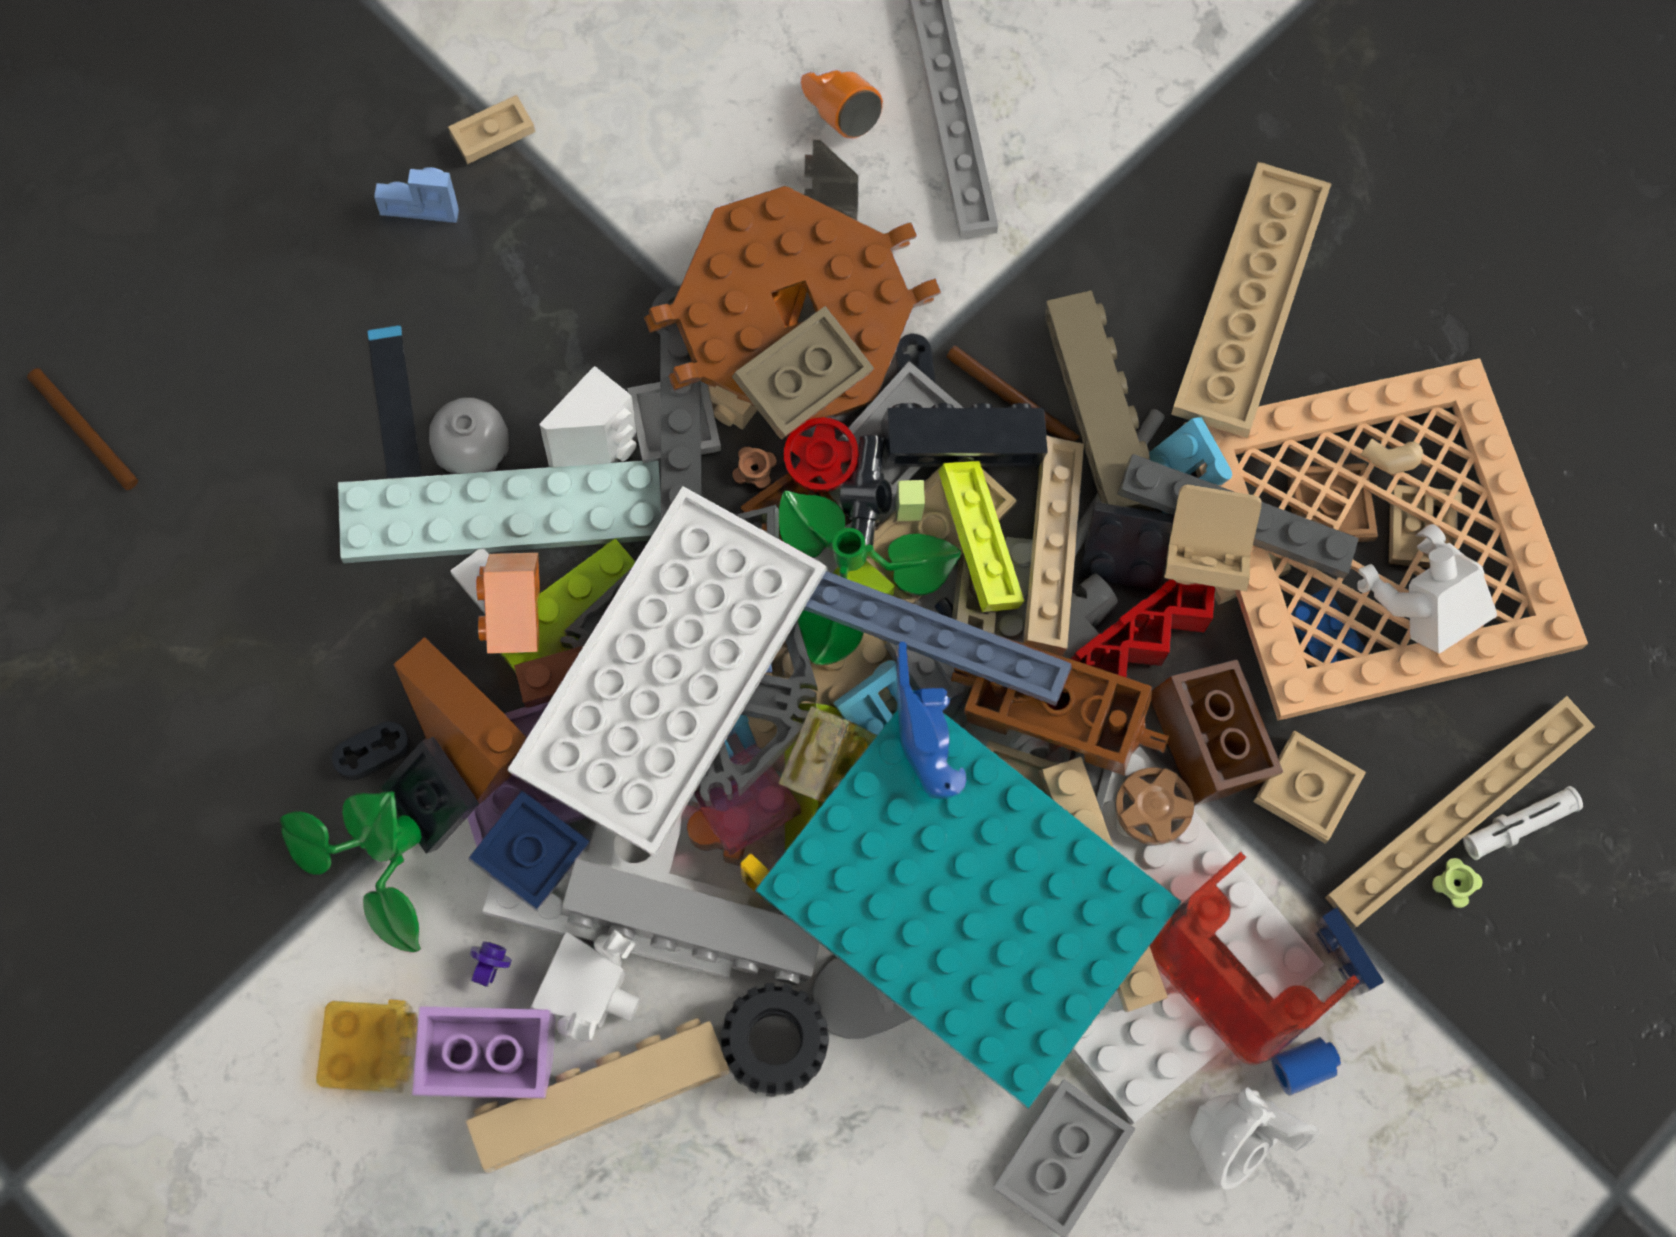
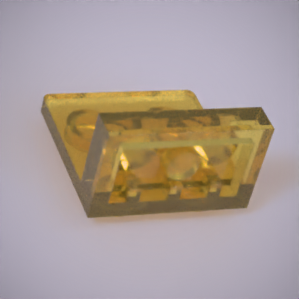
M811 706L778 784L824 803L877 735L851 721Z

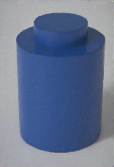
M1316 1037L1271 1057L1276 1078L1288 1096L1336 1077L1337 1067L1341 1065V1060L1335 1046L1331 1042L1325 1043L1321 1037Z

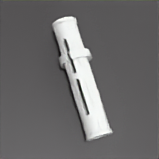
M1568 786L1564 790L1508 817L1500 815L1493 819V824L1463 837L1465 849L1474 860H1478L1480 857L1503 846L1510 848L1518 844L1519 838L1575 811H1580L1583 808L1582 799L1576 789Z

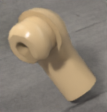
M1371 439L1361 455L1387 473L1396 474L1416 468L1422 461L1423 449L1416 442H1407L1404 446L1389 450L1374 439Z

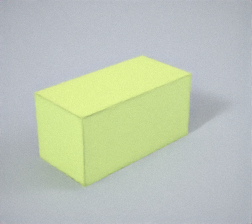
M924 480L898 481L895 497L896 521L922 520L925 506Z

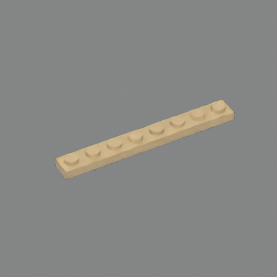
M1566 696L1325 898L1334 909L1338 908L1351 929H1355L1595 726Z

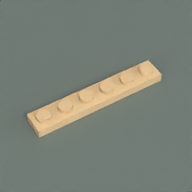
M1046 436L1048 453L1039 467L1023 644L1063 656L1068 645L1084 444Z
M1082 757L1041 770L1039 773L1047 795L1114 848ZM1150 947L1147 948L1117 989L1125 1012H1130L1168 998Z

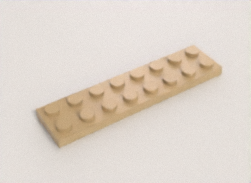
M1257 163L1171 415L1187 420L1202 417L1207 426L1248 438L1331 183L1264 163Z

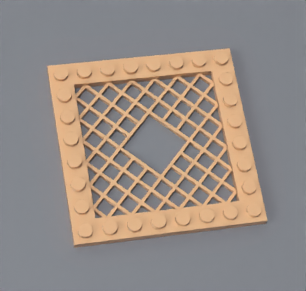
M1480 358L1259 406L1248 438L1207 426L1232 471V478L1223 485L1218 486L1237 493L1249 494L1245 484L1246 481L1257 487L1254 493L1255 496L1259 497L1261 492L1264 491L1282 501L1279 506L1280 509L1284 510L1288 504L1306 514V519L1311 520L1313 518L1336 530H1339L1360 490L1364 487L1374 495L1396 505L1428 524L1436 525L1442 532L1457 539L1453 546L1458 550L1461 544L1464 543L1481 552L1482 554L1477 562L1481 566H1483L1487 557L1505 565L1507 568L1500 582L1484 573L1487 585L1495 589L1492 595L1493 603L1495 605L1501 593L1521 603L1513 618L1496 609L1497 616L1495 619L1501 621V624L1484 628L1481 626L1438 654L1419 643L1407 645L1411 638L1410 621L1404 617L1393 616L1384 606L1368 598L1367 596L1370 591L1361 594L1342 583L1343 579L1340 577L1335 580L1316 568L1253 545L1250 556V578L1247 592L1235 590L1278 721L1583 649L1588 644ZM1452 407L1455 415L1449 413L1444 409ZM1430 412L1423 426L1407 418ZM1435 415L1455 425L1447 439L1428 429ZM1393 420L1386 434L1370 426ZM1398 423L1418 433L1414 442L1419 444L1424 436L1442 446L1436 460L1423 454L1421 463L1431 468L1424 482L1405 472L1390 474L1394 477L1385 491L1367 481L1374 466L1379 469L1381 468L1361 455L1363 450L1354 444L1361 431L1381 441L1380 444L1384 447L1386 444L1392 448L1404 446L1405 444L1391 437ZM1356 429L1349 442L1333 434ZM1459 429L1468 450L1453 443ZM1319 437L1312 450L1297 443V441ZM1325 439L1344 449L1337 464L1317 454ZM1282 445L1275 459L1259 451L1260 449ZM1287 448L1307 457L1300 472L1280 462ZM1448 450L1467 460L1460 474L1440 464ZM1349 452L1369 463L1362 477L1342 467ZM1245 453L1240 463H1238L1236 455ZM1250 456L1270 466L1262 480L1242 470ZM1312 461L1333 470L1325 485L1304 475ZM1206 463L1195 470L1198 478L1206 473ZM1472 464L1481 485L1466 478ZM1275 469L1295 479L1287 494L1267 484ZM1436 471L1455 481L1448 496L1429 486ZM1337 474L1357 485L1349 499L1329 489ZM1399 480L1419 489L1411 504L1391 494ZM1299 483L1320 493L1312 508L1292 497ZM1461 485L1481 495L1474 509L1454 500ZM1424 492L1443 503L1436 518L1417 508ZM1324 496L1345 506L1337 521L1317 511ZM1485 500H1487L1494 521L1479 513ZM1449 507L1469 517L1462 531L1442 522ZM1474 520L1494 531L1487 545L1467 535ZM1499 535L1507 557L1492 549ZM1418 550L1399 585L1378 574L1380 579L1384 583H1390L1399 593L1409 592L1405 587L1412 574L1418 576L1426 571L1417 566L1424 553ZM1269 553L1281 559L1276 571L1272 565ZM1354 560L1352 561L1351 569L1356 572L1364 567L1362 564ZM1286 563L1307 573L1299 588L1278 578ZM1512 571L1521 593L1505 585ZM1311 577L1332 587L1324 603L1304 592ZM1281 589L1294 596L1288 608ZM1337 591L1357 601L1349 617L1329 606ZM1299 599L1319 610L1311 625L1291 615ZM1362 605L1383 615L1375 630L1354 620ZM1527 608L1530 617L1520 619ZM1324 613L1344 623L1337 639L1316 629ZM1388 619L1408 629L1400 645L1380 634ZM1293 626L1306 632L1300 645ZM1350 627L1370 638L1362 654L1342 643ZM1312 636L1332 647L1324 662L1303 652ZM1375 642L1390 649L1369 654ZM1337 650L1351 658L1331 663ZM1306 663L1311 665L1312 668L1307 669Z

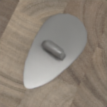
M839 958L829 962L817 975L812 989V1002L816 1001L820 1006L823 1018H826L828 1024L827 1030L832 1034L845 1039H864L888 1031L913 1019L912 1016Z

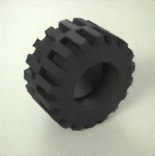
M766 983L763 988L757 989L755 986L747 990L745 996L742 998L739 996L733 1002V1007L730 1011H727L724 1018V1025L721 1029V1046L728 1068L740 1085L744 1084L749 1088V1091L756 1094L760 1092L769 1097H775L777 1094H784L786 1096L793 1094L799 1088L803 1089L814 1076H817L825 1060L829 1045L828 1024L826 1018H823L821 1008L817 1002L813 1003L808 998L809 994L803 990L798 992L792 989V985L783 983V987L774 986V983ZM765 1017H784L790 1020L799 1031L800 1046L798 1052L790 1061L784 1064H766L758 1060L751 1051L749 1045L750 1032L755 1023Z

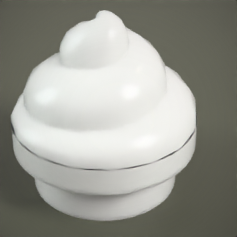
M1013 730L1009 747L1043 759L1049 756L1050 748L1048 747V742Z

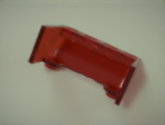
M1240 851L1176 909L1149 947L1160 972L1235 1056L1245 1064L1260 1065L1270 1060L1312 1026L1360 981L1353 975L1337 984L1321 1000L1310 989L1299 985L1286 988L1275 998L1266 991L1215 934L1228 921L1231 912L1228 898L1216 885L1247 858Z

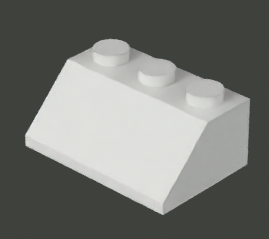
M595 366L539 424L549 467L616 463L619 460L624 462L633 454L637 447L632 396Z

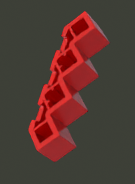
M1170 579L1150 597L1141 601L1119 618L1110 628L1097 635L1075 652L1070 659L1125 678L1128 662L1162 666L1170 653L1171 629L1205 632L1213 619L1215 587L1198 583L1185 585ZM1062 691L1056 706L1047 702L1046 704L1053 710H1062L1068 706L1070 697L1066 692Z

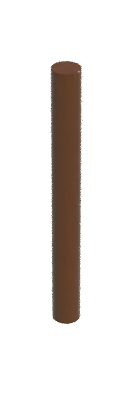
M956 345L948 352L946 356L948 360L1010 405L1026 403L1030 404L1032 408H1041ZM1044 410L1046 431L1055 438L1073 442L1078 441L1080 436Z
M40 368L33 369L27 375V379L125 490L135 487L139 481L42 370Z

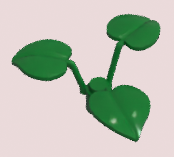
M784 491L779 505V530L783 542L812 558L819 556L825 547L828 550H833L834 561L840 568V576L847 579L849 571L860 569L864 565L866 557L869 556L885 570H894V582L900 590L911 595L922 596L938 590L946 582L961 557V550L946 540L925 534H907L898 537L890 543L888 556L891 563H889L874 551L873 545H866L865 538L859 530L845 528V515L839 505L832 500L821 496L804 495L791 491ZM803 610L797 619L809 660L815 665H829L843 660L856 650L864 636V633L806 610Z
M394 792L378 794L358 793L347 798L342 808L343 820L348 833L354 839L338 845L328 844L329 834L326 826L311 814L294 811L280 818L282 835L291 857L300 868L310 874L320 875L330 869L331 858L329 853L336 854L357 846L365 849L376 861L384 862L390 860V864L375 884L376 891H369L363 897L364 914L375 934L390 946L407 952L421 950L419 945V922L413 904L400 890L393 887L386 888V882L394 870L404 863L402 854L418 845L421 841L420 829L412 818L406 815H401L397 818Z

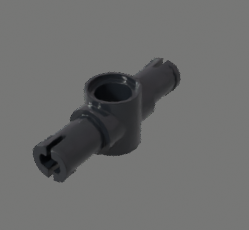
M873 435L860 436L857 470L853 471L852 479L843 483L840 491L841 507L848 515V520L852 521L851 528L857 529L863 534L866 545H874L875 525L880 522V515H886L892 505L890 483L884 479L885 475L881 473L885 439Z

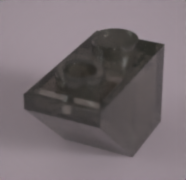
M813 140L812 154H805L804 177L812 178L811 189H804V195L857 220L859 175L821 140Z

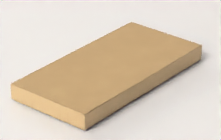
M941 467L924 482L925 506L921 521H896L895 510L875 529L874 551L887 562L891 563L888 556L890 543L898 537L907 534H925L941 538L959 548L962 555L963 549L938 473ZM982 469L998 520L1000 521L1016 505L1017 500ZM872 558L866 559L895 586L894 597L915 604L922 597L900 590L894 582V570L887 571Z

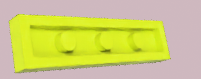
M980 461L944 463L938 473L982 612L1019 609L1024 603V598Z

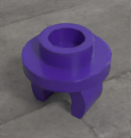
M486 941L482 942L481 947L473 946L469 954L479 962L474 970L471 981L488 987L489 983H493L498 967L509 968L512 959L505 955L507 949Z

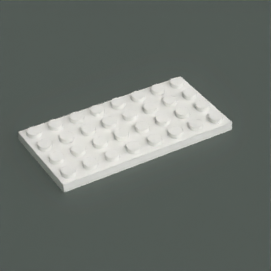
M682 486L508 768V771L656 857L821 581L827 566Z

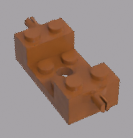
M1020 642L1016 643L1071 663V670L1062 690L1070 697V702L1066 708L1053 710L1042 700L958 668H954L951 682H957L972 688L964 709L968 723L1007 735L1008 730L1011 729L1082 753L1086 763L1125 775L1131 756L1140 744L1164 752L1169 735L1145 728V716L1152 699V686Z

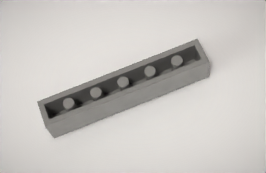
M577 858L561 908V915L568 916L567 923L574 926L592 929L593 923L610 928V935L615 929L628 940H633L635 935L651 939L650 945L658 949L674 952L676 946L693 950L691 956L702 961L716 963L717 957L733 961V968L742 972L757 974L758 969L774 972L775 980L791 985H799L800 980L807 981L812 976L820 945L818 941L784 915Z

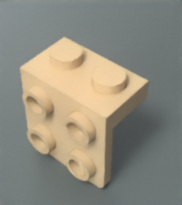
M1183 485L1179 490L1168 545L1165 578L1174 579L1176 582L1185 585L1198 583L1214 586L1222 591L1240 590L1247 592L1250 578V556L1261 511V499L1255 495L1194 485Z

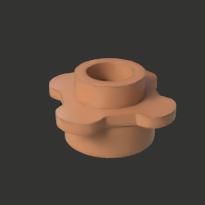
M743 447L738 453L739 465L738 468L733 470L735 482L739 484L744 482L752 483L758 489L767 488L771 484V478L769 477L771 468L776 465L775 455L758 448ZM757 465L758 470H751V466Z

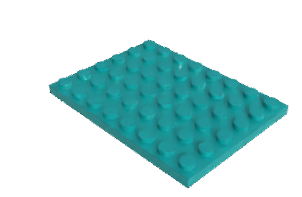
M897 710L759 884L755 892L1025 1108H1029L1182 901L946 714L944 716L948 725L950 741L947 763L956 771L960 768L964 769L966 784L965 788L958 795L950 799L930 798L924 791L901 746Z

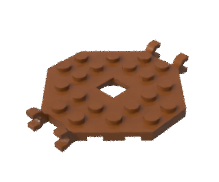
M787 186L715 208L671 305L662 304L650 308V314L644 318L650 333L676 323L693 362L676 366L673 369L674 373L669 374L668 377L674 391L701 381L714 388L718 386L738 395L737 399L751 403L754 406L732 376L737 370L801 324L798 323L785 328L771 293L795 285H801L806 288L815 311L818 312L826 306L875 368L870 374L810 419L818 417L833 418L871 404L878 395L912 308L933 302V297L941 293L936 279L923 282L908 290L892 254L893 250L908 247L910 245L909 240L917 237L912 222L898 226L884 234Z

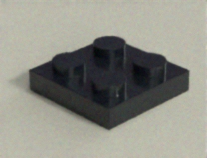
M1095 502L1081 560L1079 577L1088 578L1096 573L1105 582L1158 590L1167 557L1174 515Z
M434 737L422 740L381 787L384 792H394L396 810L399 815H406L416 822L421 832L419 844L426 854L438 850L480 805Z

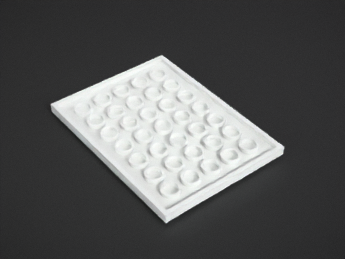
M1060 746L1045 759L1061 764L1069 761L1072 750ZM1140 746L1132 754L1125 775L1112 772L1101 813L1114 848L1182 901L1149 946L1168 998L1130 1012H1125L1116 990L1072 1049L1073 1053L1131 1124L1136 1123L1324 965L1195 811L1186 831L1179 838L1167 844H1144L1133 839L1123 830L1115 811L1116 796L1122 783L1127 777L1138 770L1158 768ZM1148 776L1140 779L1146 781L1147 783H1153V781L1156 779V776ZM1174 788V794L1183 798L1177 789ZM1126 792L1123 798L1124 811L1132 805V800ZM1184 819L1171 821V833L1182 825ZM1146 825L1135 827L1137 831L1152 836Z

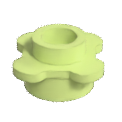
M1452 858L1446 862V870L1442 875L1436 876L1433 879L1432 885L1436 892L1444 893L1448 896L1453 906L1463 908L1469 903L1468 897L1475 890L1481 888L1482 878L1471 867L1464 865L1460 859ZM1455 879L1461 882L1459 887L1454 885Z

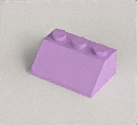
M419 1007L412 1095L545 1099L553 1064L556 1017L550 1010Z

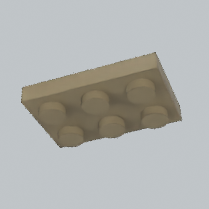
M824 306L737 370L732 378L782 440L870 374L875 368L827 307Z

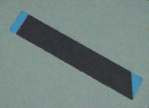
M401 326L368 330L388 479L422 477Z

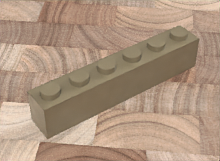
M1092 290L1048 300L1046 302L1045 320L1100 502L1154 512L1155 508L1117 495L1131 455L1135 454L1150 460L1146 442L1144 440L1139 441L1135 429L1139 428L1135 407L1133 405L1128 406L1124 394H1128V386L1123 371L1117 372L1114 360H1117L1113 337L1107 338L1103 326L1107 325L1104 307L1102 303L1096 304Z

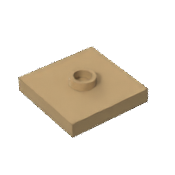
M1293 731L1278 756L1284 773L1264 781L1253 802L1321 842L1327 843L1366 772L1300 733Z

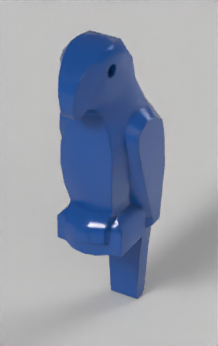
M900 642L896 647V690L901 746L928 796L934 799H950L958 795L965 788L966 784L964 769L960 768L956 771L947 763L950 741L948 725L943 710L948 707L950 699L947 696V690L944 688H921L920 690L912 691L909 684L906 642Z

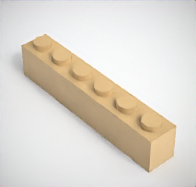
M699 1019L688 1021L676 1027L677 1034L661 1041L660 1035H655L635 1044L637 1051L621 1057L619 1051L613 1052L595 1061L597 1067L581 1073L579 1068H574L555 1077L557 1084L547 1088L545 1099L516 1098L515 1101L501 1107L498 1101L478 1107L473 1111L475 1117L466 1120L483 1170L487 1173L493 1172L728 1075L729 1068L711 1022L708 1021L701 1024Z

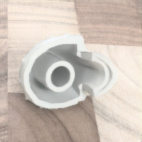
M1249 1087L1242 1089L1239 1093L1220 1094L1200 1106L1190 1127L1191 1140L1198 1150L1199 1157L1205 1165L1210 1178L1213 1180V1184L1215 1186L1218 1185L1224 1190L1235 1188L1247 1179L1263 1162L1277 1141L1282 1142L1297 1152L1308 1147L1319 1137V1132L1314 1125H1307L1306 1122H1302L1284 1112L1272 1101L1266 1102L1259 1097V1092L1250 1090Z

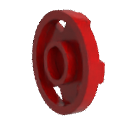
M826 417L809 419L791 432L785 443L784 461L788 473L797 484L810 491L828 492L842 487L843 483L853 476V471L856 470L858 465L859 449L857 441L850 429L835 419ZM816 427L812 437L800 436L807 429ZM835 429L842 432L849 441L836 440ZM791 452L800 458V462L795 470L791 463ZM851 460L849 468L843 474L841 464ZM816 477H821L826 483L817 484L810 481Z

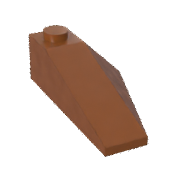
M424 637L394 663L395 669L426 739L431 737L436 739L475 798L481 804L513 775L508 771V768L527 737Z

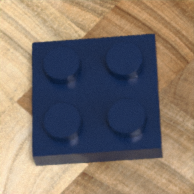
M521 791L469 856V861L537 912L574 865L576 858L578 859L588 847L590 841L524 791Z
M1338 908L1322 916L1316 922L1319 930L1315 932L1316 938L1327 954L1334 951L1343 965L1338 971L1351 991L1358 988L1360 993L1364 994L1385 982Z

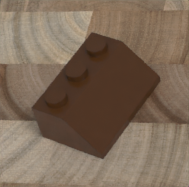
M1238 660L1171 676L1152 690V705L1164 735H1169L1168 745L1182 780L1191 791L1194 806L1230 796L1284 773Z

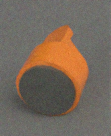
M833 70L818 76L813 72H809L801 77V87L805 97L818 108L820 117L845 138L860 137L871 130L877 123L883 108L882 96L876 88L859 74L851 71L842 73L839 70Z

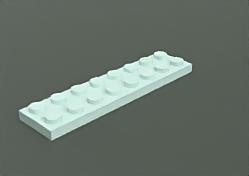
M630 461L338 483L340 555L343 563L473 554L478 549H485L490 553L608 544L615 538L619 543L649 541L661 522V488L658 461L648 463Z

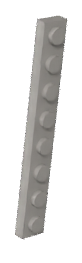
M909 0L959 238L997 233V217L949 0Z

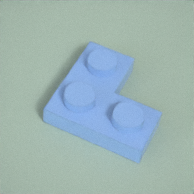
M432 167L422 170L410 169L408 185L402 182L376 184L374 198L380 215L457 223L459 208L450 173Z

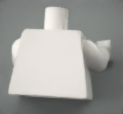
M1430 524L1415 536L1426 537L1417 548L1421 552L1429 554L1431 568L1411 580L1409 592L1399 593L1390 583H1384L1372 564L1358 569L1359 574L1364 579L1358 581L1357 586L1358 590L1362 593L1372 590L1374 597L1393 616L1409 617L1411 639L1440 654L1495 618L1497 611L1484 578L1483 567L1466 557L1451 543L1446 544V537L1441 529L1434 524Z
M614 929L611 935L602 934L597 937L594 942V950L566 932L531 1008L550 1010L556 1019H559L557 1030L561 1035L587 1042H592L595 1028H602L608 1013L631 1021L641 998L620 989L625 977V972L621 965L622 958L626 959L636 944L623 937Z

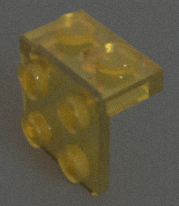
M388 999V1004L330 1001L326 1005L316 1075L317 1084L323 1088L403 1093L404 1082H409L412 1070V1057L407 1056L409 1038L414 1039L417 1027V1013L412 1012L413 1007L406 1000Z

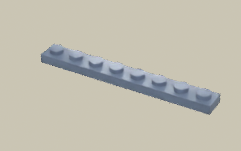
M827 571L803 609L895 645H898L900 642H906L908 650L1055 706L1071 670V663Z

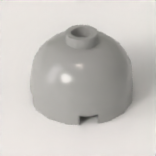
M475 397L458 398L446 403L435 413L429 426V446L436 463L453 474L491 472L498 468V463L503 459L504 454L505 457L509 450V432L502 415L489 402Z

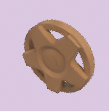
M1144 768L1131 774L1122 783L1116 796L1115 811L1121 827L1130 837L1148 845H1163L1176 840L1186 831L1193 817L1194 801L1190 789L1176 773L1165 768ZM1156 776L1153 783H1147L1140 778ZM1175 786L1180 790L1184 798L1174 794ZM1126 792L1132 800V805L1124 811L1123 798ZM1184 819L1182 825L1171 833V821ZM1146 825L1152 836L1137 831L1135 827Z

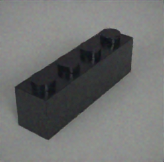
M901 403L892 406V408H887L881 421L882 439H885L883 450L884 467H942L944 463L980 461L981 466H1039L1048 453L1044 408H1032L1030 404L1026 403L1013 404L1008 408H993L991 404L987 403L975 404L969 408H954V405L949 403L935 404L931 408H915L913 404Z

